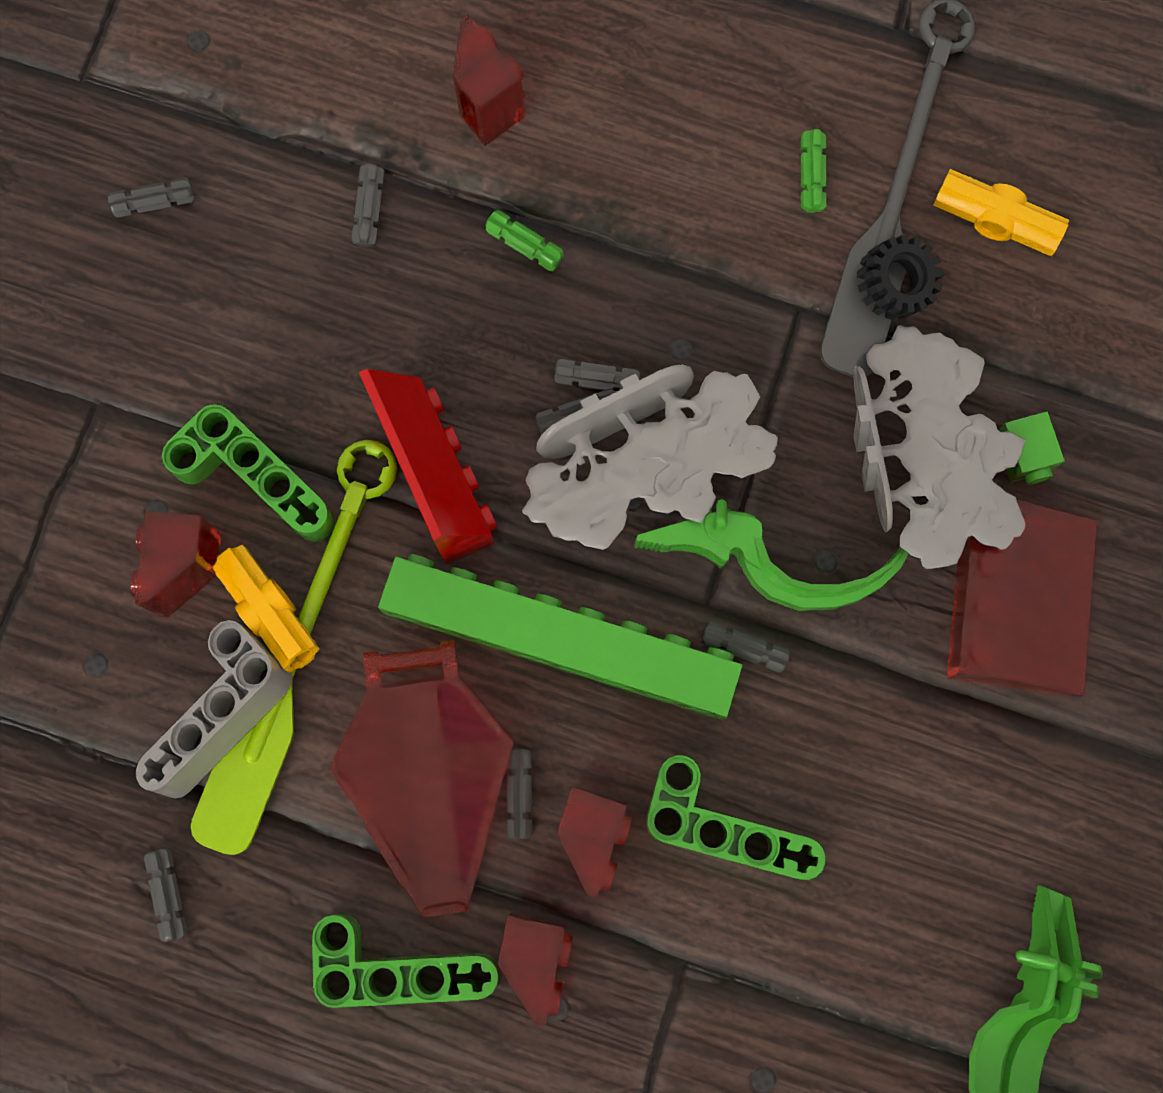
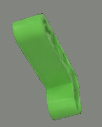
M214 404L201 409L163 448V464L175 477L186 484L193 485L202 482L224 462L305 540L311 542L322 541L333 531L334 516L323 500L239 419L221 405ZM222 421L228 422V428L223 435L216 438L210 437L211 429L215 424ZM253 450L259 451L258 460L254 465L246 468L241 467V458L245 453ZM196 452L194 463L188 468L179 469L181 457L186 453ZM279 480L290 481V488L285 495L277 498L271 497V488L274 483ZM302 503L305 508L318 517V522L314 525L307 522L295 508Z
M682 755L670 757L661 765L646 816L648 833L655 840L793 879L810 880L822 872L826 856L823 848L817 841L694 807L701 777L698 765L693 759ZM680 764L690 771L691 782L686 789L676 790L668 784L666 772L670 766ZM664 808L675 811L680 819L678 830L670 836L659 833L654 824L656 814ZM707 821L719 823L724 831L722 843L714 848L705 846L699 836L702 825ZM753 833L763 835L768 842V851L759 860L750 858L745 850V841ZM779 838L785 840L781 849L799 852L805 846V854L812 857L811 865H803L799 872L797 871V862L786 858H778L779 867L774 866L773 863L780 852Z
M339 913L324 917L313 930V988L319 1002L327 1007L341 1008L479 1000L492 994L500 981L501 971L499 964L495 958L485 953L362 959L360 925L355 918L348 914ZM333 922L342 924L348 932L347 943L341 949L334 948L327 941V929ZM457 963L459 965L456 974H466L474 969L475 963H479L483 972H490L491 978L483 983L482 988H476L475 980H460L457 983L459 990L454 991L452 987L455 974L452 964ZM430 965L441 970L444 976V984L440 990L429 991L423 987L420 981V973L423 967ZM378 969H389L396 976L397 984L393 993H382L375 987L374 975ZM332 971H341L347 976L350 985L345 996H336L329 990L327 981Z

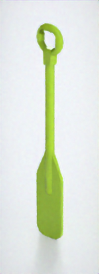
M362 440L354 442L344 450L339 458L337 475L340 484L346 491V495L340 507V515L298 617L309 634L312 632L356 519L360 517L366 499L381 496L391 488L396 480L398 469L396 458L391 450L379 441ZM361 450H366L367 455H373L378 459L383 455L388 459L389 466L382 468V474L378 479L381 484L376 488L368 489V486L356 481L349 483L347 481L346 472L352 471L353 464L356 461L353 455ZM296 670L291 671L292 682L287 693L212 769L191 822L192 836L199 844L223 854L236 855L247 850L253 842L293 741V677Z

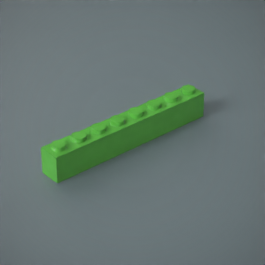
M409 554L408 560L395 556L378 606L385 615L713 718L724 720L728 716L743 665L733 662L734 654L712 647L708 648L707 653L690 648L691 641L676 635L665 634L664 640L647 635L648 628L634 622L623 620L621 626L604 621L605 615L589 608L579 607L578 613L561 608L562 601L547 595L537 594L534 600L518 595V587L502 581L494 580L493 586L476 582L477 575L464 569L452 567L450 573L434 569L435 562L422 556Z

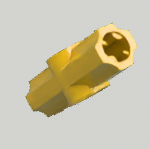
M952 169L949 170L933 204L935 207L975 223V229L986 238L1001 242L1012 239L1051 257L1060 244L1069 223V219L1027 202L1026 195L1014 186L1001 183L989 186Z
M243 544L235 548H228L220 554L212 568L216 576L225 585L226 590L237 602L235 609L244 623L257 637L263 639L282 668L288 673L298 668H303L310 663L318 652L319 647L305 626L294 614L296 608L282 588L272 578H268L253 555Z

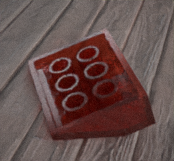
M1017 500L1026 522L1023 533L1019 537H1014L1011 545L1003 550L994 546L984 545L974 536H969L958 560L947 679L1081 697L1084 696L1097 521Z

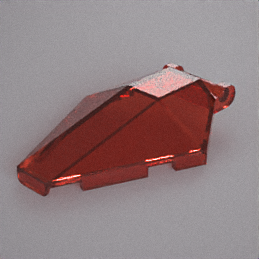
M454 640L440 642V647L385 655H379L378 651L363 653L367 692L329 770L347 799L350 798L365 822L366 830L400 885H404L422 917L465 912L468 910L514 739L459 676ZM443 665L444 676L382 685L381 673Z

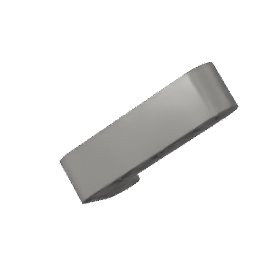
M227 620L220 622L211 631L208 639V648L226 672L142 756L136 768V779L145 790L175 799L188 794L289 690L292 682L291 672L288 673L282 668L263 639L257 637L250 629L236 621ZM241 640L240 646L234 651L236 643ZM267 669L266 677L259 683L261 674ZM235 701L234 709L227 715L230 705ZM202 735L201 742L196 748V741Z

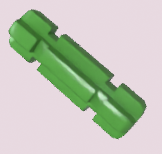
M813 129L811 131H804L801 135V150H805L801 154V188H805L801 192V208L806 210L807 213L821 212L826 208V193L822 192L826 188V155L822 154V152L826 151V135L819 129Z
M495 210L490 215L485 225L487 233L499 240L503 237L505 244L532 261L538 259V264L548 271H554L559 266L564 256L563 250L551 242L546 244L544 242L545 238L518 221L512 223L510 221L511 217L500 210Z

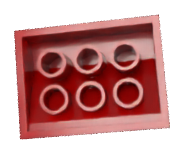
M368 368L360 371L361 379L445 564H450L494 544L490 531L497 529V525L488 505L485 504L479 507L472 492L480 489L470 465L461 468L455 453L462 450L452 426L443 429L437 414L444 412V408L435 388L426 390L421 378L417 376Z

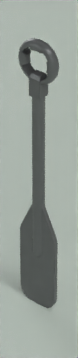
M934 0L924 8L920 16L919 30L922 39L930 47V51L925 64V74L883 214L848 253L821 342L820 356L826 367L850 377L854 376L855 365L860 366L864 370L866 377L873 373L867 365L866 354L874 344L885 343L891 324V319L885 318L886 312L880 315L872 312L876 306L875 303L868 306L864 303L863 299L869 295L867 291L859 293L857 285L865 282L864 279L857 278V271L864 267L860 262L863 257L868 255L867 252L875 246L894 236L897 238L902 235L900 213L942 71L947 64L949 54L961 52L970 45L975 35V21L972 13L964 4L957 0ZM942 9L943 13L951 14L954 17L958 15L964 24L961 25L958 35L959 42L952 43L951 39L940 35L936 38L930 28L934 26V20L937 16L936 10ZM892 262L889 266V278L893 286L900 292L906 269L900 263Z

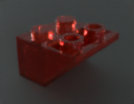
M467 14L460 21L453 80L460 117L484 146H487L525 118L523 103L525 94L522 89V79L524 76L519 65L512 57L504 58L497 50L496 40L488 28L484 25L478 27Z
M145 512L144 525H139L136 533V548L138 552H141L139 570H134L131 577L132 597H135V604L159 617H170L217 577L212 567L215 565L220 554L222 533L201 515Z
M572 787L557 834L587 896L597 899L600 889L608 892L610 890L618 864L609 861L615 843L624 846L632 818L624 816L627 805Z
M511 912L506 921L498 966L535 1025L545 1027L548 1014L554 1016L558 1014L564 982L555 981L558 965L567 967L573 935L564 934L566 926L564 922Z

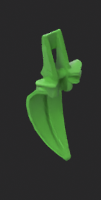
M724 499L718 500L716 503V512L711 513V507L702 523L686 520L639 534L634 543L635 548L640 547V549L645 548V550L650 549L651 551L655 550L661 553L668 551L696 553L708 558L718 567L725 565L729 555H735L745 576L760 594L769 601L797 611L834 610L854 604L879 590L901 569L909 555L906 550L899 546L892 558L881 569L866 578L842 584H809L791 579L770 561L762 540L763 529L761 522L749 513L731 511Z
M1041 885L1037 887L1033 907L1032 934L1029 950H1018L1015 954L1017 962L1023 964L1017 974L1018 980L1024 982L1023 990L1015 995L1010 1007L999 1009L977 1031L969 1055V1093H1038L1043 1060L1052 1036L1062 1024L1071 1023L1077 1019L1080 1012L1082 994L1091 998L1099 997L1098 986L1090 982L1093 979H1102V967L1082 961L1071 898Z

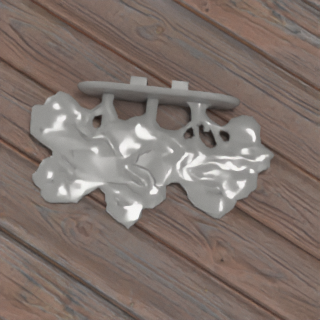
M899 325L892 340L881 344H874L866 354L867 365L875 374L882 376L886 380L883 391L876 400L871 399L864 370L860 366L855 365L853 379L857 413L853 437L856 452L865 451L861 475L864 491H874L880 523L885 533L893 525L892 502L899 501L910 509V521L900 535V547L911 556L921 558L922 566L925 569L957 564L969 536H974L984 545L994 546L1000 550L1006 549L1011 545L1014 537H1019L1023 533L1026 522L1016 497L1006 493L992 479L997 472L1015 467L1022 454V448L1026 440L1009 431L1000 432L997 430L996 423L983 414L966 416L962 413L959 405L979 385L985 364L984 358L968 348L958 347L953 339L945 337L941 333L923 335L914 326L904 327ZM893 370L900 371L901 375L896 380L890 381V372ZM905 380L910 381L912 390L903 399L892 402L890 397L897 396L896 391L893 389ZM906 404L911 411L909 413L900 412L897 407ZM889 410L903 419L907 434L900 444L881 446L875 415ZM895 455L910 473L911 480L896 490H890L884 457ZM926 496L929 501L926 504L919 505L915 503L912 497Z
M683 364L673 365L639 380L635 373L620 381L621 390L599 400L596 393L581 400V410L551 425L541 435L537 442L536 451L543 458L558 459L572 454L573 456L566 465H557L553 462L538 463L529 469L525 481L530 489L531 497L522 512L528 515L531 522L546 523L553 537H559L566 541L578 540L584 546L601 550L608 548L623 530L629 502L637 497L645 498L649 509L652 511L668 514L675 510L679 511L681 516L686 519L702 523L716 499L711 484L713 474L720 473L744 478L769 469L774 464L776 458L774 450L777 446L778 437L761 426L748 425L746 422L760 399V395L748 374H740L735 377L728 372L713 371L705 377L699 393L689 400L681 397L693 383L694 373L690 366ZM665 408L666 418L661 422L636 424V422ZM691 408L695 413L694 417L687 418L681 409ZM624 428L629 434L627 442L614 451H601L592 446V444ZM602 455L607 458V463L598 464L595 456ZM588 456L591 464L590 474L586 480L578 481L576 479L577 464H584L583 457ZM568 468L570 472L569 479L563 481L560 478V473Z

